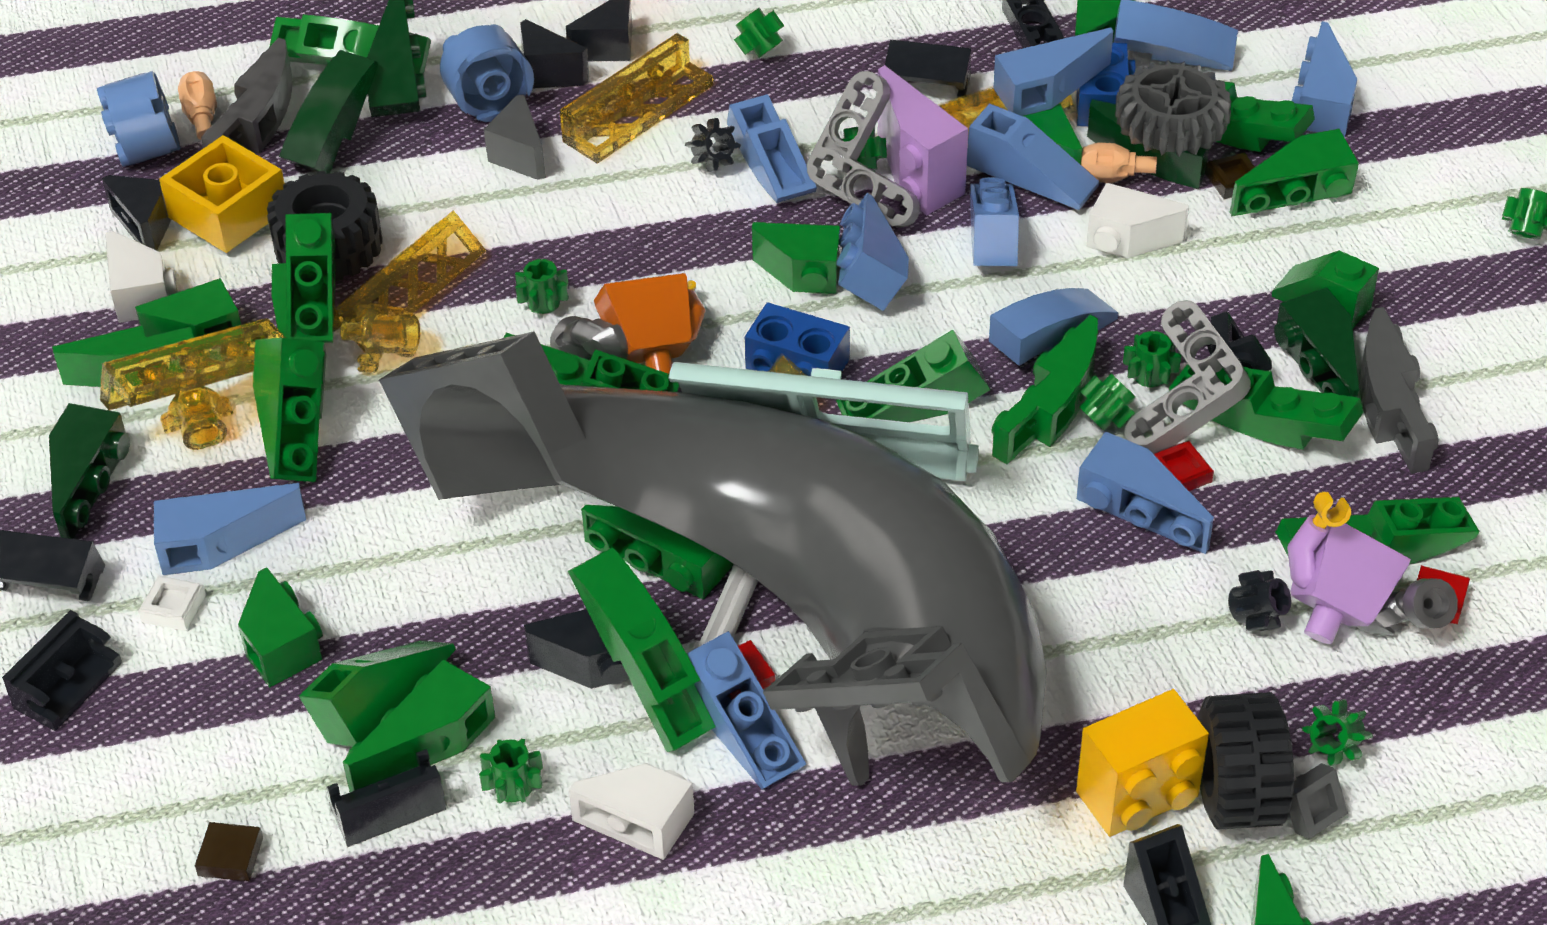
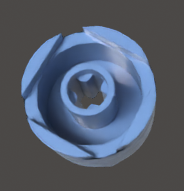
M496 24L475 26L464 30L458 35L450 36L443 44V54L440 61L441 78L460 109L466 114L475 116L477 120L483 122H491L515 96L523 94L525 96L526 93L528 96L530 95L534 85L533 69L513 38L501 26Z
M153 71L144 72L97 87V93L104 111H101L102 118L109 136L115 135L118 143H115V147L123 167L181 149L175 124L171 121L168 111L170 109L159 79Z

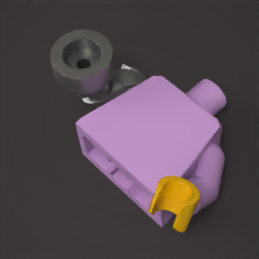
M1320 492L1315 496L1313 503L1318 513L1316 515H1309L1287 547L1290 576L1293 581L1290 590L1293 598L1314 608L1304 630L1307 636L1322 643L1332 644L1340 624L1356 626L1367 633L1395 635V631L1404 627L1403 621L1409 620L1419 628H1442L1454 619L1457 612L1458 599L1449 583L1442 579H1419L1414 581L1406 590L1392 592L1409 566L1411 559L1346 524L1351 516V507L1344 497L1340 498L1336 506L1330 509L1333 504V498L1329 492Z

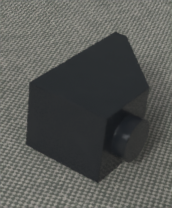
M587 609L524 625L530 664L591 689L608 684H619L629 679L621 661L613 662Z

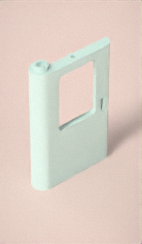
M673 362L671 366L669 381L678 382L682 393L749 402L824 420L879 442L939 479L966 482L967 472L976 473L979 445L971 444L967 392L841 379L842 371L812 368L811 376L681 362ZM816 397L948 411L949 426L827 414L819 410Z

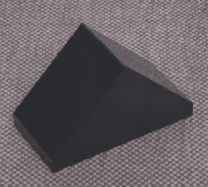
M608 0L565 26L566 38L587 48L588 62L630 61L633 29L631 0Z
M527 19L520 22L521 49L533 69V89L583 86L588 82V50L586 47Z
M116 175L103 177L102 182L110 211L135 241L157 251L172 220L168 218L160 181Z
M1176 824L1129 842L1123 887L1146 924L1211 925L1182 825Z

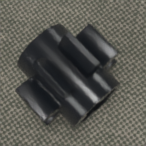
M718 118L708 119L707 128L702 124L693 125L691 128L695 135L691 141L685 142V146L691 148L694 155L691 163L706 162L707 172L717 171L719 162L724 166L732 165L734 161L730 155L734 149L741 147V144L735 142L731 134L735 127L719 128L720 122ZM712 137H713V138L715 139V141H716L714 144H713L712 140L710 139V138H712ZM712 146L715 152H711L709 148Z
M1255 570L1239 574L1241 586L1233 587L1228 596L1229 610L1233 618L1239 623H1245L1246 631L1248 632L1280 628L1281 621L1279 616L1286 615L1291 608V594L1287 584L1280 578H1274L1272 570L1264 572Z

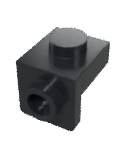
M1228 311L1211 317V324L1243 367L1264 371L1272 369V360L1256 336H1244ZM1210 344L1207 347L1210 355H1212L1216 345Z

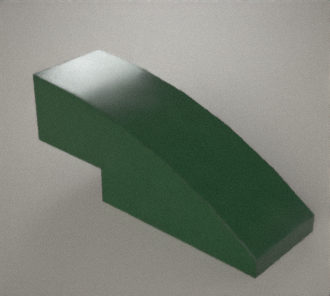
M339 50L322 71L301 105L279 157L294 165L316 172L326 171V173H331L342 139L351 141L378 62Z
M1091 100L1087 137L1095 143L1118 144L1130 150V152H1136V156L1157 157L1156 174H1148L1176 184L1199 189L1205 174L1209 149L1200 147L1196 155L1183 151L1180 157L1175 152H1165L1161 156L1160 150L1157 149L1145 151L1143 143L1131 144L1130 136L1121 134V127L1117 124V117L1115 116L1116 104Z

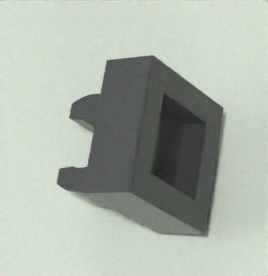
M1321 763L1307 773L1296 777L1293 801L1289 812L1296 834L1310 839L1348 814L1336 768Z

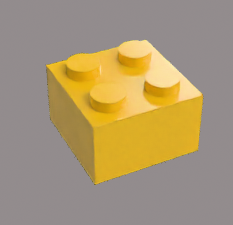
M224 135L159 178L168 218L225 253L231 251L268 224V203L273 201L272 196L277 190H284L283 185L285 184L282 169Z
M1174 688L1084 727L1082 732L1076 792L1109 837L1125 830H1137L1148 823L1151 818L1171 809H1183L1190 805L1195 798L1199 797L1209 733Z

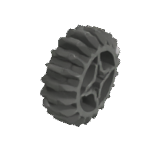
M1167 60L1165 65L1160 66L1150 62L1148 69L1137 67L1134 75H1127L1125 77L1124 83L1120 85L1119 92H1117L1115 116L1117 117V124L1121 127V134L1130 136L1131 144L1143 143L1145 151L1157 149L1160 150L1161 156L1165 152H1175L1180 157L1183 151L1196 155L1200 147L1211 149L1213 142L1221 141L1222 135L1227 130V124L1230 123L1231 118L1230 92L1226 91L1224 81L1216 80L1215 72L1203 73L1201 65L1192 68L1186 66L1185 61L1180 65H1173Z

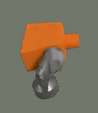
M686 273L606 283L594 299L600 319L590 320L578 316H569L560 320L551 333L550 346L585 359L593 355L596 349L635 363H645L647 367L670 374L673 364L672 358L682 356L691 342L697 338L706 310L695 292L696 282L693 280L687 282Z

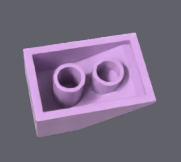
M884 65L878 69V75L887 80L890 87V97L878 119L877 134L881 138H886V159L895 183L917 196L920 203V211L927 216L965 195L968 128Z

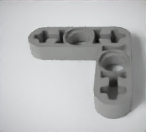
M862 71L854 75L845 88L808 159L807 173L810 179L817 185L845 201L859 205L861 200L855 196L853 186L859 177L867 175L873 182V190L870 195L874 197L889 225L898 228L908 227L915 222L920 212V203L917 196L908 189L857 161L890 97V87L887 80L876 73ZM864 84L872 85V88L877 92L874 99L868 97L865 99L864 93L861 92ZM853 104L862 110L868 111L866 117L849 110L851 105ZM853 118L858 124V133L851 141L844 142L839 136V126L845 119ZM823 160H832V165L835 168L846 172L847 174L842 180L830 174L824 176L825 170L820 167ZM883 195L896 201H901L904 197L902 205L907 208L906 213L894 216L895 210L879 201L883 198Z
M1188 300L1178 301L1167 308L1162 316L1161 325L1173 345L1194 372V375L1136 413L1125 426L1124 435L1126 440L1149 449L1153 454L1174 446L1238 403L1247 395L1251 385L1247 372L1199 306ZM1185 320L1191 323L1195 330L1189 336L1180 325ZM1210 344L1216 345V349L1210 357L1202 360L1195 359V355L1201 347ZM1222 368L1229 378L1232 379L1227 385H1224L1216 375V372H1219ZM1193 399L1198 400V405L1193 412L1183 416L1177 415V410L1182 403ZM1167 416H1168V418L1170 419V421L1172 422V423H1171L1170 425H1168V426L1166 425V423H1165L1164 420H1163V419L1166 418ZM1151 429L1154 434L1146 439L1143 434Z

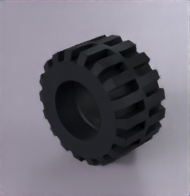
M320 171L310 176L305 174L299 176V180L285 183L283 185L284 190H277L272 196L273 201L268 203L267 218L278 263H286V214L331 213L335 231V281L343 280V277L347 275L354 276L360 273V268L362 267L368 268L374 262L373 257L379 256L381 252L383 237L376 197L366 182L360 183L359 177L354 175L345 176L344 172L338 171L334 173Z
M1272 692L1205 697L1198 714V720L1208 731L1209 737L1200 791L1205 811L1214 828L1218 830L1283 826L1288 818L1293 801L1294 764L1287 719L1277 697Z

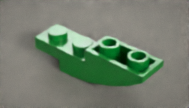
M305 14L302 15V19L276 17L270 46L278 38L285 39L290 62L327 65L339 50L367 58L379 25ZM418 35L421 58L413 59L415 74L423 73L424 75L431 39Z
M1225 82V89L1230 92L1231 118L1221 141L1216 142L1261 152L1270 140L1292 142L1297 137L1303 135L1315 120L1313 105L1297 104L1289 100H1261L1252 96L1237 97L1235 83Z
M1089 315L1077 327H1071L1051 351H1045L1038 357L1033 367L1034 385L1027 388L1021 400L1009 411H1002L992 425V456L1007 465L1034 439L1051 447L1075 419L1080 410L1079 406L1086 399L1080 391L1093 376L1098 318Z
M506 332L503 338L515 335ZM541 344L559 384L678 392L680 387L678 382L669 381L668 373L596 349L591 360Z
M1188 364L1171 384L1169 391L1194 375ZM1244 367L1251 380L1247 395L1238 403L1212 419V421L1259 440L1304 450L1312 437L1344 441L1363 414V408L1359 397L1300 390L1292 387H1278L1274 384L1271 371ZM1223 368L1216 372V375L1224 385L1232 381ZM1188 400L1183 404L1195 410L1198 400Z
M1460 497L1374 501L1368 514L1351 515L1350 519L1346 522L1349 526L1411 559L1409 565L1461 546L1475 539L1480 532ZM1308 517L1281 519L1275 533L1287 556L1288 544Z
M612 547L568 570L613 662L621 661L666 752L675 751L715 728L716 726L695 686V683L700 681V678L687 653L658 605L619 553Z

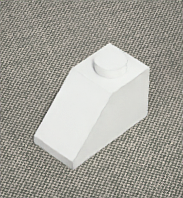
M1106 183L1089 214L1086 247L1124 258H1131L1183 243L1186 236L1189 205Z
M115 231L105 232L110 293L119 323L138 320L136 306L178 292L174 270H165L160 252Z
M648 763L575 781L569 788L572 821L662 860L666 858L695 814L693 783L675 771L662 770Z

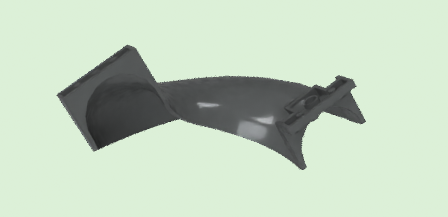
M535 331L415 357L379 379L438 500L564 485L623 508L693 540L740 567L783 600L808 626L830 660H817L813 653L805 654L763 691V694L771 710L795 709L796 712H806L813 708L816 709L851 785L860 786L869 779L868 746L865 724L860 711L861 705L883 708L893 703H912L913 706L926 705L938 710L969 735L987 757L1001 782L1014 781L1036 756L1041 737L1047 668L1035 611L995 534L943 480L871 438L824 420L749 402L681 392L559 384Z

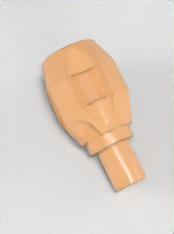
M192 71L186 73L180 79L178 94L182 111L190 122L195 125L197 138L201 140L206 130L212 127L211 122L217 108V101L210 78L203 72Z
M1098 142L1082 148L1081 166L1099 182L1114 183L1128 178V176H1134L1135 173L1156 174L1157 157L1136 156V152H1130V150L1118 144Z

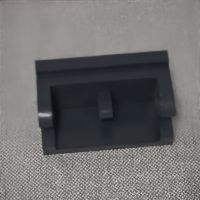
M890 39L885 66L905 81L956 86L958 90L957 99L965 100L971 77V48Z
M0 530V590L6 591L10 584L14 583L69 590L72 594H79V600H91L100 574L103 573L105 563L93 541Z
M70 610L2 677L13 709L56 731L122 664L120 654L104 646L111 639L110 635L100 627L80 618L78 613Z
M427 749L416 753L418 767L342 796L340 795L337 783L326 786L330 809L347 847L446 810L441 777L436 766L430 765Z

